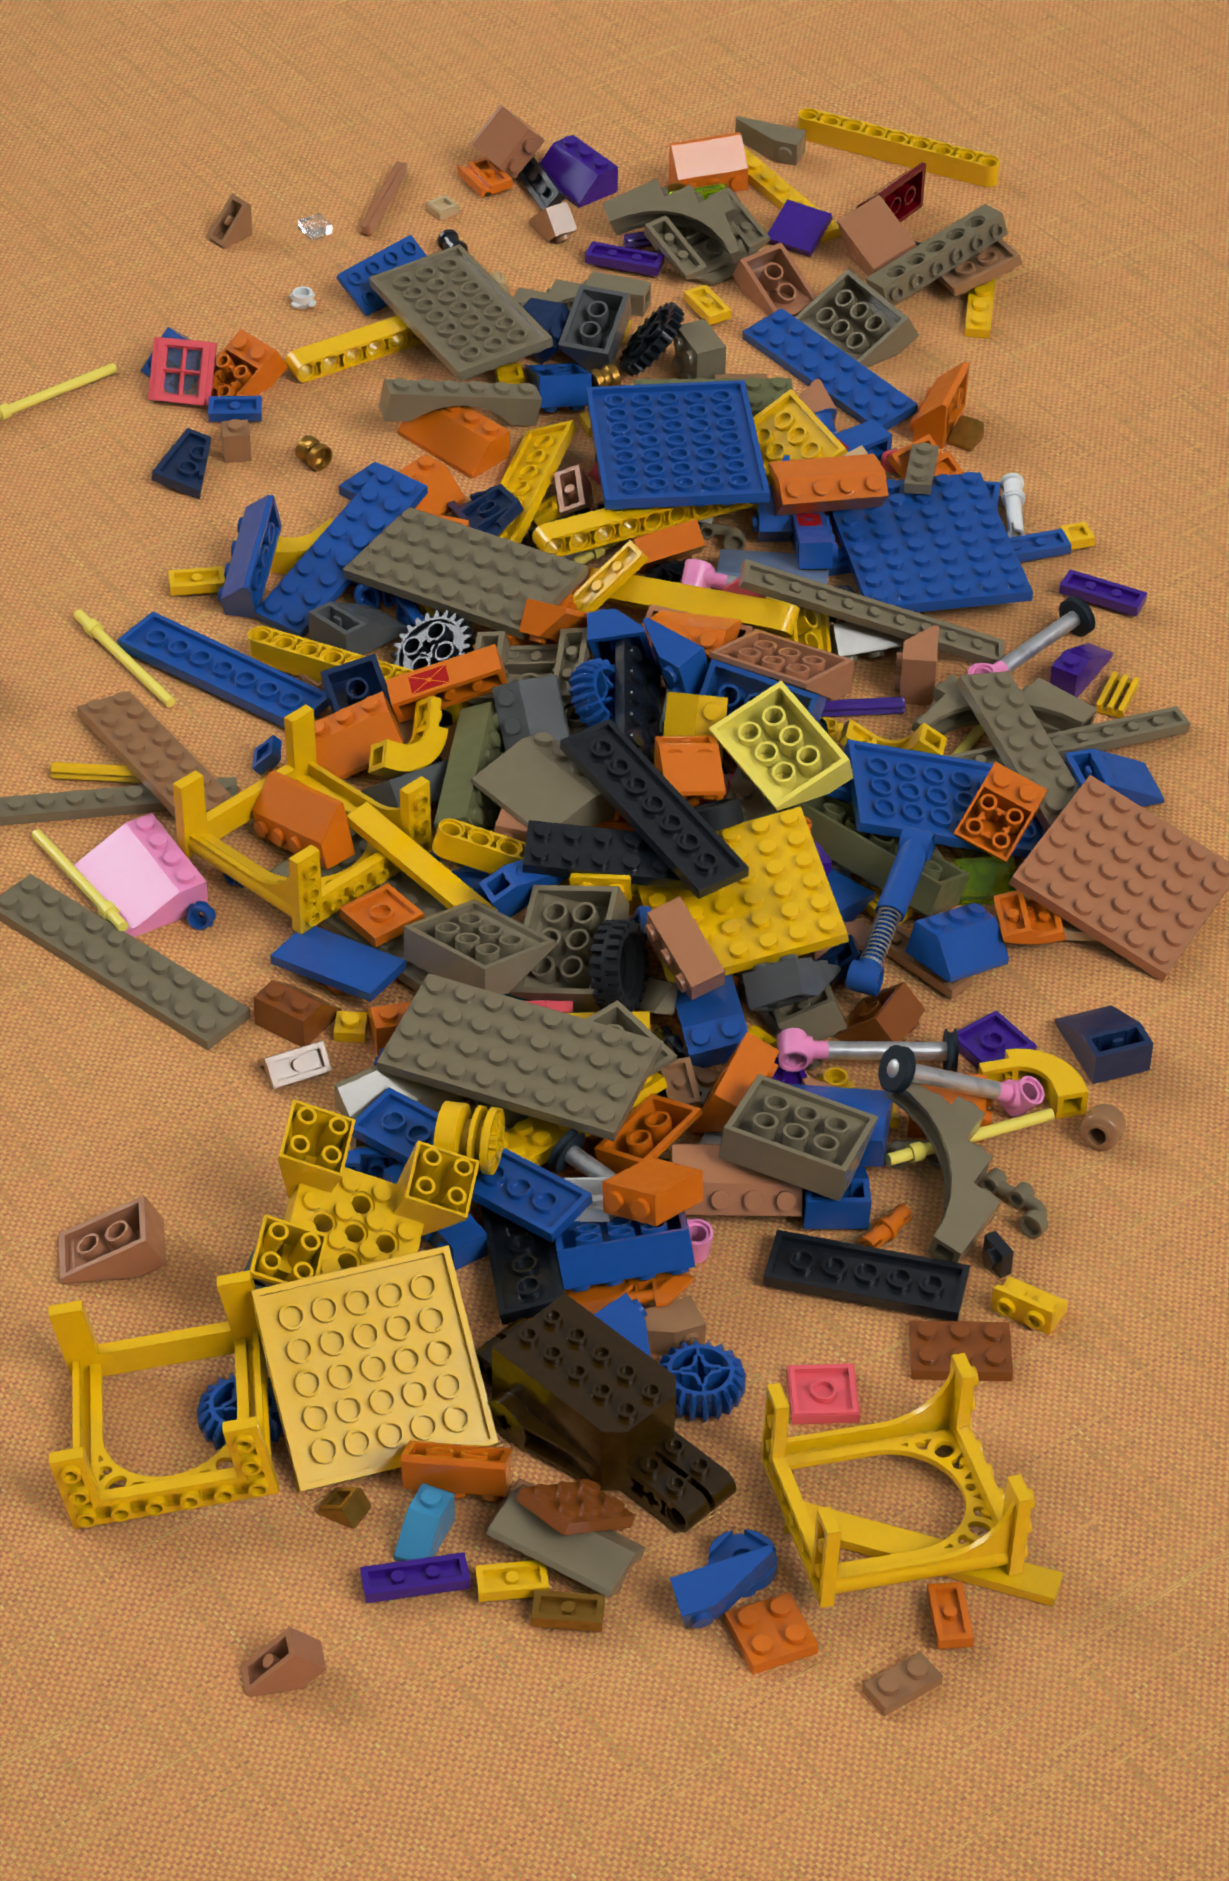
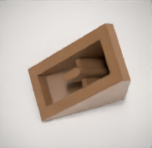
M233 193L207 235L208 238L224 248L253 235L251 205Z

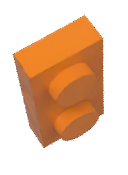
M963 1583L927 1584L926 1594L937 1649L973 1647L974 1636Z

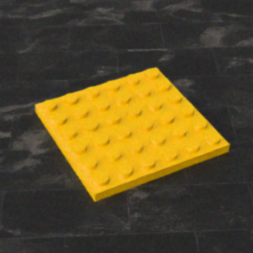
M801 806L716 831L749 867L748 876L700 899L690 890L636 885L642 906L651 907V910L681 897L725 970V976L753 969V966L758 964L778 962L782 956L791 954L800 956L849 942L847 930ZM659 956L666 981L676 983L673 974Z
M449 1245L250 1291L298 1493L400 1469L401 1454L410 1440L487 1447L499 1444Z

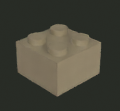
M702 319L681 324L682 326L676 331L678 334L673 339L675 348L673 368L675 373L679 374L682 379H715V374H725L726 346L707 321Z

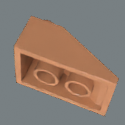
M782 242L740 259L732 275L745 296L768 315L782 308L792 316H796L817 297Z
M143 1195L60 1233V1280L63 1283L138 1278L166 1265L164 1219Z

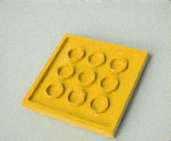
M792 389L753 417L768 486L771 483L768 463L782 461L784 455H790V460L838 457L848 453L843 444ZM759 504L752 506V508L757 512Z

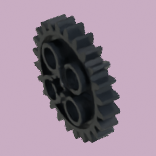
M670 302L669 304L665 303L663 307L659 306L656 312L653 311L649 319L646 318L644 324L638 326V330L631 335V338L626 343L627 347L622 351L623 355L619 358L620 368L633 377L634 374L637 376L640 371L643 373L646 367H651L652 362L658 360L659 355L666 351L665 348L672 343L674 337L678 334L676 331L682 326L680 323L684 320L683 316L685 313L675 303Z
M436 610L434 617L426 613L424 621L417 617L416 626L407 625L409 632L407 634H399L402 642L394 643L393 646L398 651L390 656L395 660L391 664L417 670L474 651L472 646L476 643V639L473 637L475 632L470 628L465 619L461 618L457 613L452 615L446 610L442 614L439 610Z

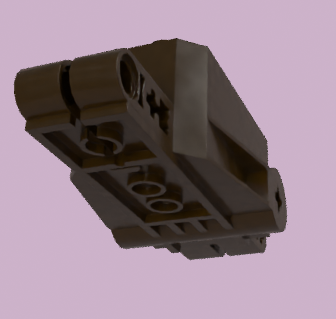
M564 1293L529 1320L523 1317L518 1318L496 1334V1337H492L475 1350L482 1379L492 1387V1400L488 1404L495 1430L504 1440L518 1444L523 1449L581 1480L588 1479L598 1483L601 1486L600 1490H620L674 1533L678 1531L687 1532L711 1511L735 1494L736 1484L730 1473L674 1431L676 1376Z

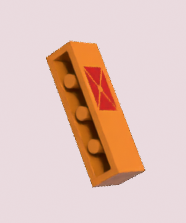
M496 644L386 680L390 702L399 723L413 719L416 702L427 697L435 696L441 698V709L492 693V687L508 683L504 663Z

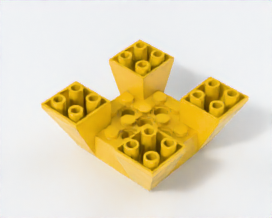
M293 1099L277 1158L289 1200L284 1220L264 1214L250 1266L252 1278L267 1286H273L342 1270L341 1268L347 1269L417 1253L421 1236L467 1219L480 1161L418 1140L397 1184L345 1167L356 1119Z

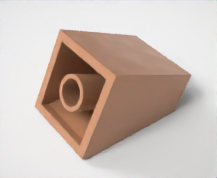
M877 195L837 220L849 257L868 276L916 247L915 241L880 195Z

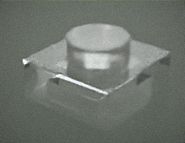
M320 213L298 220V229L310 240L320 239L333 233L332 224Z

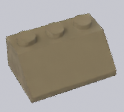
M848 621L830 625L831 653L852 659L855 662L858 661V656L868 654V659L885 656L884 651L894 650L895 655H897V652L903 653V644L906 639Z

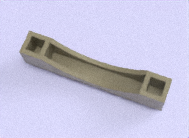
M396 378L384 379L378 406L384 421L411 422L417 417L436 409L450 406H472L492 411L505 419L510 425L536 426L542 398L536 385L530 383L507 384L504 382L482 383L479 381L456 382L454 380L431 381L428 379L405 380Z

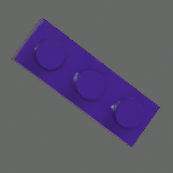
M592 241L585 253V263L597 267H609L620 271L642 273L646 276H658L664 264V254Z
M1071 569L1059 587L1060 594L1076 596L1097 606L1136 617L1147 600V592Z
M465 1552L360 1567L365 1604L471 1589Z

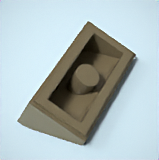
M648 976L647 981H644L646 990L642 993L643 999L642 1002H639L638 1008L656 1014L674 1015L678 992L677 984Z

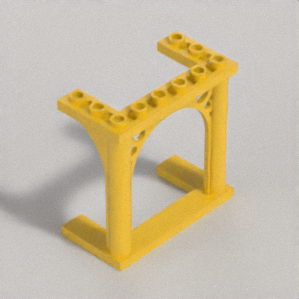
M304 705L284 717L287 764L276 770L277 772L343 802L346 815L365 802H368L428 853L432 852L429 780L420 776L401 788L400 807L398 808L380 804L317 764L314 709ZM195 770L173 783L177 843L187 858L196 854L292 917V928L299 934H303L318 925L326 918L338 912L339 907L363 896L402 871L367 842L363 855L353 865L336 874L321 877L320 850L313 845H309L288 858L289 877L274 874L220 840V838L254 818L252 810L267 776L207 813L204 776Z
M250 1270L216 1276L217 1288L228 1321L98 1344L82 1300L48 1306V1316L72 1378V1449L49 1452V1466L74 1529L89 1528L118 1521L123 1522L147 1516H157L187 1509L191 1510L221 1503L226 1504L232 1501L255 1497L260 1498L279 1493V1482L271 1460L266 1358L250 1296V1291L256 1290ZM235 1353L237 1420L222 1422L226 1444L212 1458L189 1471L158 1477L143 1476L129 1472L111 1459L104 1445V1376ZM222 1462H232L234 1465L232 1468L217 1469L218 1465ZM112 1471V1473L107 1474L105 1477L102 1472ZM116 1481H127L124 1487L108 1489Z
M965 1353L951 1356L950 1373L943 1386L930 1400L914 1411L889 1421L787 1438L790 1406L780 1383L766 1385L760 1459L820 1608L834 1606L835 1594L1003 1565L1008 1575L1021 1574L1023 1572L1024 1558L1028 1557L1027 1536L1032 1532L1030 1514L1031 1509L1035 1508L1034 1492L1032 1488H1027L1021 1474L1007 1476L1005 1494L1003 1489L997 1487L994 1481L993 1467L991 1463H986L983 1456L982 1443L980 1439H975L972 1432L971 1411H975L976 1407L974 1387L978 1386L979 1378L976 1367L970 1365ZM945 1445L951 1446L953 1453L950 1456L942 1458L935 1454L937 1448ZM925 1446H927V1449H926V1450H921V1449L918 1448V1447L925 1448ZM878 1455H902L920 1459L936 1466L945 1472L959 1487L964 1498L965 1515L955 1532L942 1542L919 1550L838 1563L841 1530L831 1506L817 1508L814 1528L791 1470ZM958 1462L959 1469L954 1468L953 1464ZM980 1511L981 1517L976 1516L974 1512ZM980 1526L989 1532L981 1537L972 1533L969 1528ZM963 1539L967 1541L963 1544L958 1543L959 1540Z

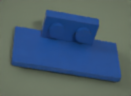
M409 235L339 273L336 278L365 316H369L387 306L383 299L370 287L369 277L421 259L427 255L415 239Z

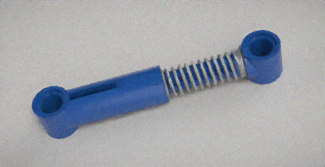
M906 825L903 828L897 855L875 909L877 915L872 925L873 927L860 958L853 960L850 964L845 985L847 990L874 997L878 996L884 979V959L886 954H888L889 945L892 943L891 941L895 935L894 932L897 930L898 923L902 922L905 918L926 861L929 862L932 856L936 833Z

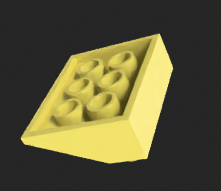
M782 680L709 727V732L776 811L830 794L853 778L850 759Z

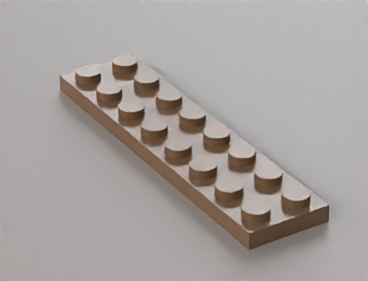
M130 691L118 692L113 696L92 700L87 704L77 706L78 717L174 817L173 783L195 770L204 776L206 813L233 797Z

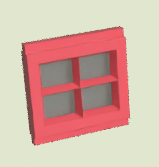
M154 337L148 400L209 406V396H212L217 343Z

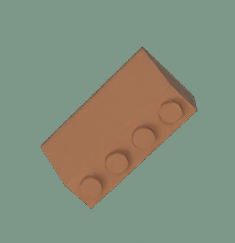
M672 1144L673 1163L703 1170V1201L685 1210L686 1215L802 1216L803 1188L718 1158L721 1144Z

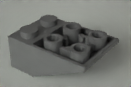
M328 602L308 612L310 640L361 655L400 637V633L406 634L409 632L407 626L372 605Z
M797 954L782 956L779 958L780 962L773 965L771 963L753 966V971L742 974L749 1010L766 1013L816 997L841 971V966L828 964L827 960L813 961L812 957L798 958Z

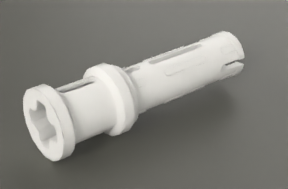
M1008 473L1001 478L1000 486L1003 490L1001 501L1006 507L1007 534L1010 538L1016 537L1018 533L1019 536L1025 535L1022 505L1025 503L1026 498L1025 493L1022 491L1024 488L1023 477L1017 473Z

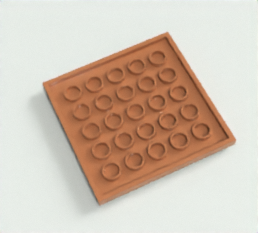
M1089 775L1014 873L1008 884L1163 982L1229 889V862L1092 775Z

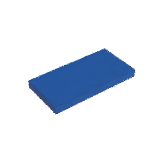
M317 926L312 927L303 934L295 932L270 955L271 964L369 1002L373 1001L407 969L406 960Z

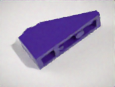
M1090 643L1065 650L1051 667L1050 683L1078 698L1113 657V652Z

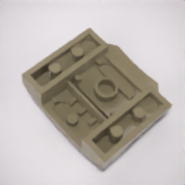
M727 187L709 195L708 198L727 190L731 199H737L741 212L737 214L741 223L736 225L740 233L736 236V239H741L747 253L743 255L745 258L757 253L759 249L770 241V237L734 192ZM667 215L645 224L644 235L657 251L662 252L668 261L676 266L685 279H697L714 286L734 278L732 275L736 265L730 254L708 235L691 228L675 226Z
M587 628L561 629L559 644L510 646L505 631L477 632L474 649L475 651L496 644L504 663L508 683L523 679L557 675L564 707L573 700L568 692L571 689L569 685V680L572 678L571 672L575 671L576 667L580 666L581 663L589 661L591 651L587 640ZM493 692L467 701V703L474 705L492 701L496 708Z

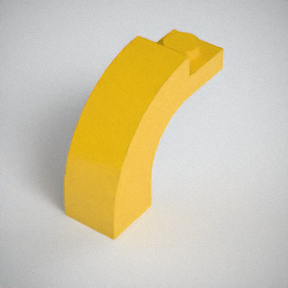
M330 517L313 532L301 537L279 536L269 573L288 574L334 519Z
M430 696L416 702L413 733L407 744L385 739L371 745L368 773L380 777L396 778L428 766L439 756L446 743L449 730L439 726L442 717L441 698Z
M850 718L843 726L839 743L845 747L849 739L943 755L947 737L926 723H923L914 733L906 738L898 740L884 739L873 734Z
M1006 1049L1005 1059L979 1063L978 1074L987 1075L989 1080L1004 1082L1011 1079L1018 1081L1024 1076H1032L1037 1079L1043 1087L1044 1098L1054 1111L1056 1119L1086 1114L1089 1091L1085 1082L1071 1065L1054 1055L1032 1049Z

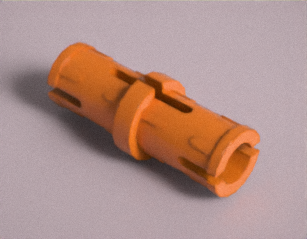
M898 1204L888 1215L879 1217L873 1223V1227L858 1239L857 1244L880 1248L887 1241L891 1242L897 1237L898 1231L913 1219V1215H909L912 1213L911 1209L905 1204Z

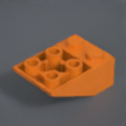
M240 329L215 359L212 396H256L272 387L288 366L277 350ZM198 380L191 387L196 392L198 390Z
M655 736L654 766L685 799L688 796L716 799L718 795H726L719 746L714 736Z
M995 761L953 835L1006 863L1038 812L1048 790Z

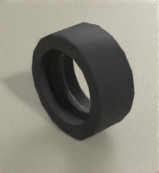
M738 797L716 800L693 807L715 831L744 822V815Z

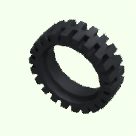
M605 920L601 922V926H598L597 934L594 935L593 940L595 944L591 946L593 957H590L589 964H592L589 974L593 978L590 985L591 989H594L592 993L593 998L596 999V1004L600 1006L601 1010L618 1000L630 1012H633L635 1008L639 1007V1002H642V993L646 990L644 981H647L648 978L646 968H648V961H646L648 949H645L647 942L646 938H643V929H640V924L634 920Z

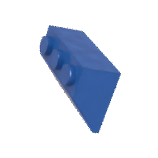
M602 609L587 613V640L594 659H607L611 665L615 664V642L625 637L633 646H637L650 662L656 664L643 626L617 609Z
M970 903L916 920L905 951L949 983L1008 964L1009 961L996 917L988 913L982 905Z

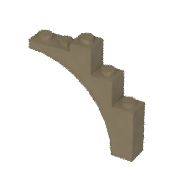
M656 178L602 203L616 235L633 229L643 228L645 224L667 215L675 226L694 229L717 241L730 254L736 267L739 260L744 258L743 255L747 253L742 240L736 239V236L740 234L736 225L741 223L737 213L741 212L737 199H731L727 190L704 200L702 193H696L692 184L670 194L667 187H661Z
M593 271L589 279L581 284L630 293L632 316L644 317L651 304V282ZM556 279L551 289L548 288L546 292L518 288L513 298L522 307L532 297L563 303L571 310L580 284Z
M951 674L945 681L937 683L932 692L934 701L923 716L919 715L915 719L912 731L915 732L923 723H926L943 735L952 730L980 724L956 684L958 677ZM1039 677L1030 686L1026 685L1021 690L1046 732L1054 733L1093 724L1097 710L1096 707Z
M912 1082L904 1092L897 1094L886 1091L885 1096L901 1107L922 1129L933 1146L942 1168L945 1186L944 1215L927 1253L939 1260L960 1263L993 1219L1001 1201L991 1191L977 1185L986 1174L993 1158L983 1147L970 1142L979 1130L985 1112L981 1111L974 1103L966 1101L959 1096L950 1104L941 1095L931 1092L918 1083Z

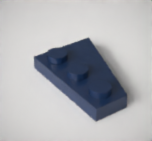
M187 428L152 471L151 480L200 499L211 437Z

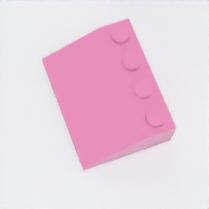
M152 813L126 822L74 864L106 900L112 901L118 907L119 914L129 924L128 929L124 932L132 937L187 917V909L192 903L195 904L197 901L208 903L206 880Z

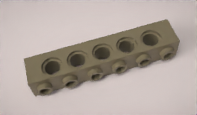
M986 204L980 206L865 278L867 284L892 305L898 304L1008 235L1003 213Z

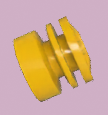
M445 1101L437 1117L433 1145L479 1160L478 1172L481 1170L482 1174L494 1175L500 1163L505 1143V1117L503 1109L491 1107L488 1110L487 1106L478 1105L472 1116L469 1104Z

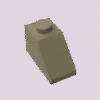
M830 984L816 997L773 1010L779 1029L799 1028L805 1031L807 1036H812L816 1040L833 1037L838 1032L848 1028Z

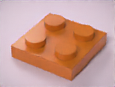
M389 883L339 907V917L375 948L404 933V926L425 918L424 913Z
M790 1592L724 1613V1622L752 1675L818 1654L819 1644Z

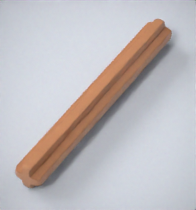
M398 161L393 166L360 224V233L362 235L370 236L373 234L407 173V164L405 162L401 163Z

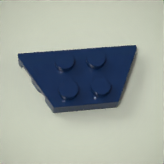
M502 484L471 494V501L461 505H457L455 500L447 503L455 517L469 520L471 528L496 536L524 510L520 501Z

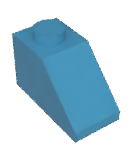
M422 1483L407 1509L394 1553V1560L406 1561L435 1556L455 1521L454 1493Z

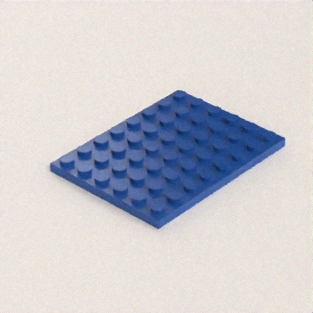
M745 380L586 387V399L605 510L620 511L628 508L650 509L652 507L677 508L679 506L703 507L716 504L730 506L738 503L760 504L761 502H770V490Z
M980 472L935 476L931 495L904 493L905 479H888L886 481L889 497L882 507L828 511L856 586L862 596L910 611L913 610V612L1032 601V588Z

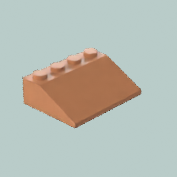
M759 629L709 652V658L776 681L782 680L785 684L824 696L828 701H836L851 692L854 660Z

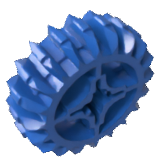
M601 658L581 663L580 666L576 667L575 671L571 672L572 678L569 680L571 689L568 691L573 699L571 703L576 708L575 713H578L581 717L580 722L586 723L587 728L609 718L615 723V664L611 665L607 659L602 660Z
M695 1339L694 1343L690 1346L682 1342L679 1349L671 1347L668 1355H662L660 1365L676 1376L675 1410L678 1418L687 1415L691 1422L695 1417L702 1418L706 1422L708 1417L712 1416L719 1420L722 1413L730 1415L733 1407L739 1406L741 1398L745 1393L746 1373L742 1368L741 1359L735 1358L733 1350L724 1352L722 1344L714 1347L711 1345L710 1340L704 1345L699 1344Z
M232 1373L228 1380L218 1377L216 1385H208L206 1393L201 1394L197 1408L198 1427L201 1433L204 1434L206 1442H213L216 1450L221 1449L226 1444L222 1422L237 1420L236 1377ZM269 1377L267 1378L271 1444V1442H279V1438L284 1432Z

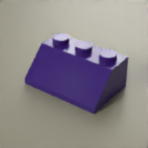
M574 135L566 136L554 142L541 160L542 165L566 196L565 199L578 208L618 192V166Z

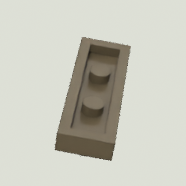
M929 443L912 444L904 482V493L931 495L939 456V446Z

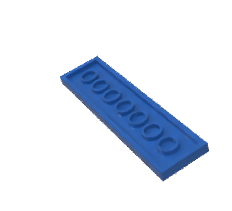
M782 308L742 331L743 339L806 385L810 386L815 379H820L834 405L860 423L874 419L886 430H889L918 412V404Z
M382 464L254 611L256 619L280 631L304 638L309 632L308 612L325 603L335 602L352 582V580L344 578L342 569L409 507L415 509L428 494L427 485Z
M153 611L117 639V644L126 653L284 728V717L304 705L314 709V718L329 706L324 691Z
M388 1087L356 1118L352 1136L406 1165L418 1140L433 1145L435 1126L439 1113ZM503 1148L500 1163L494 1175L482 1174L481 1170H479L471 1199L551 1243L593 1202L592 1193L506 1148Z

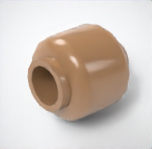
M1109 1104L1096 1105L1089 1110L1080 1125V1134L1083 1141L1089 1147L1100 1151L1109 1150L1121 1139L1126 1129V1120L1118 1108Z

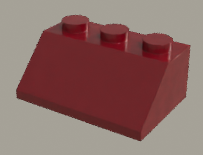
M922 162L902 173L860 203L857 208L880 195L901 223L923 206L926 164Z

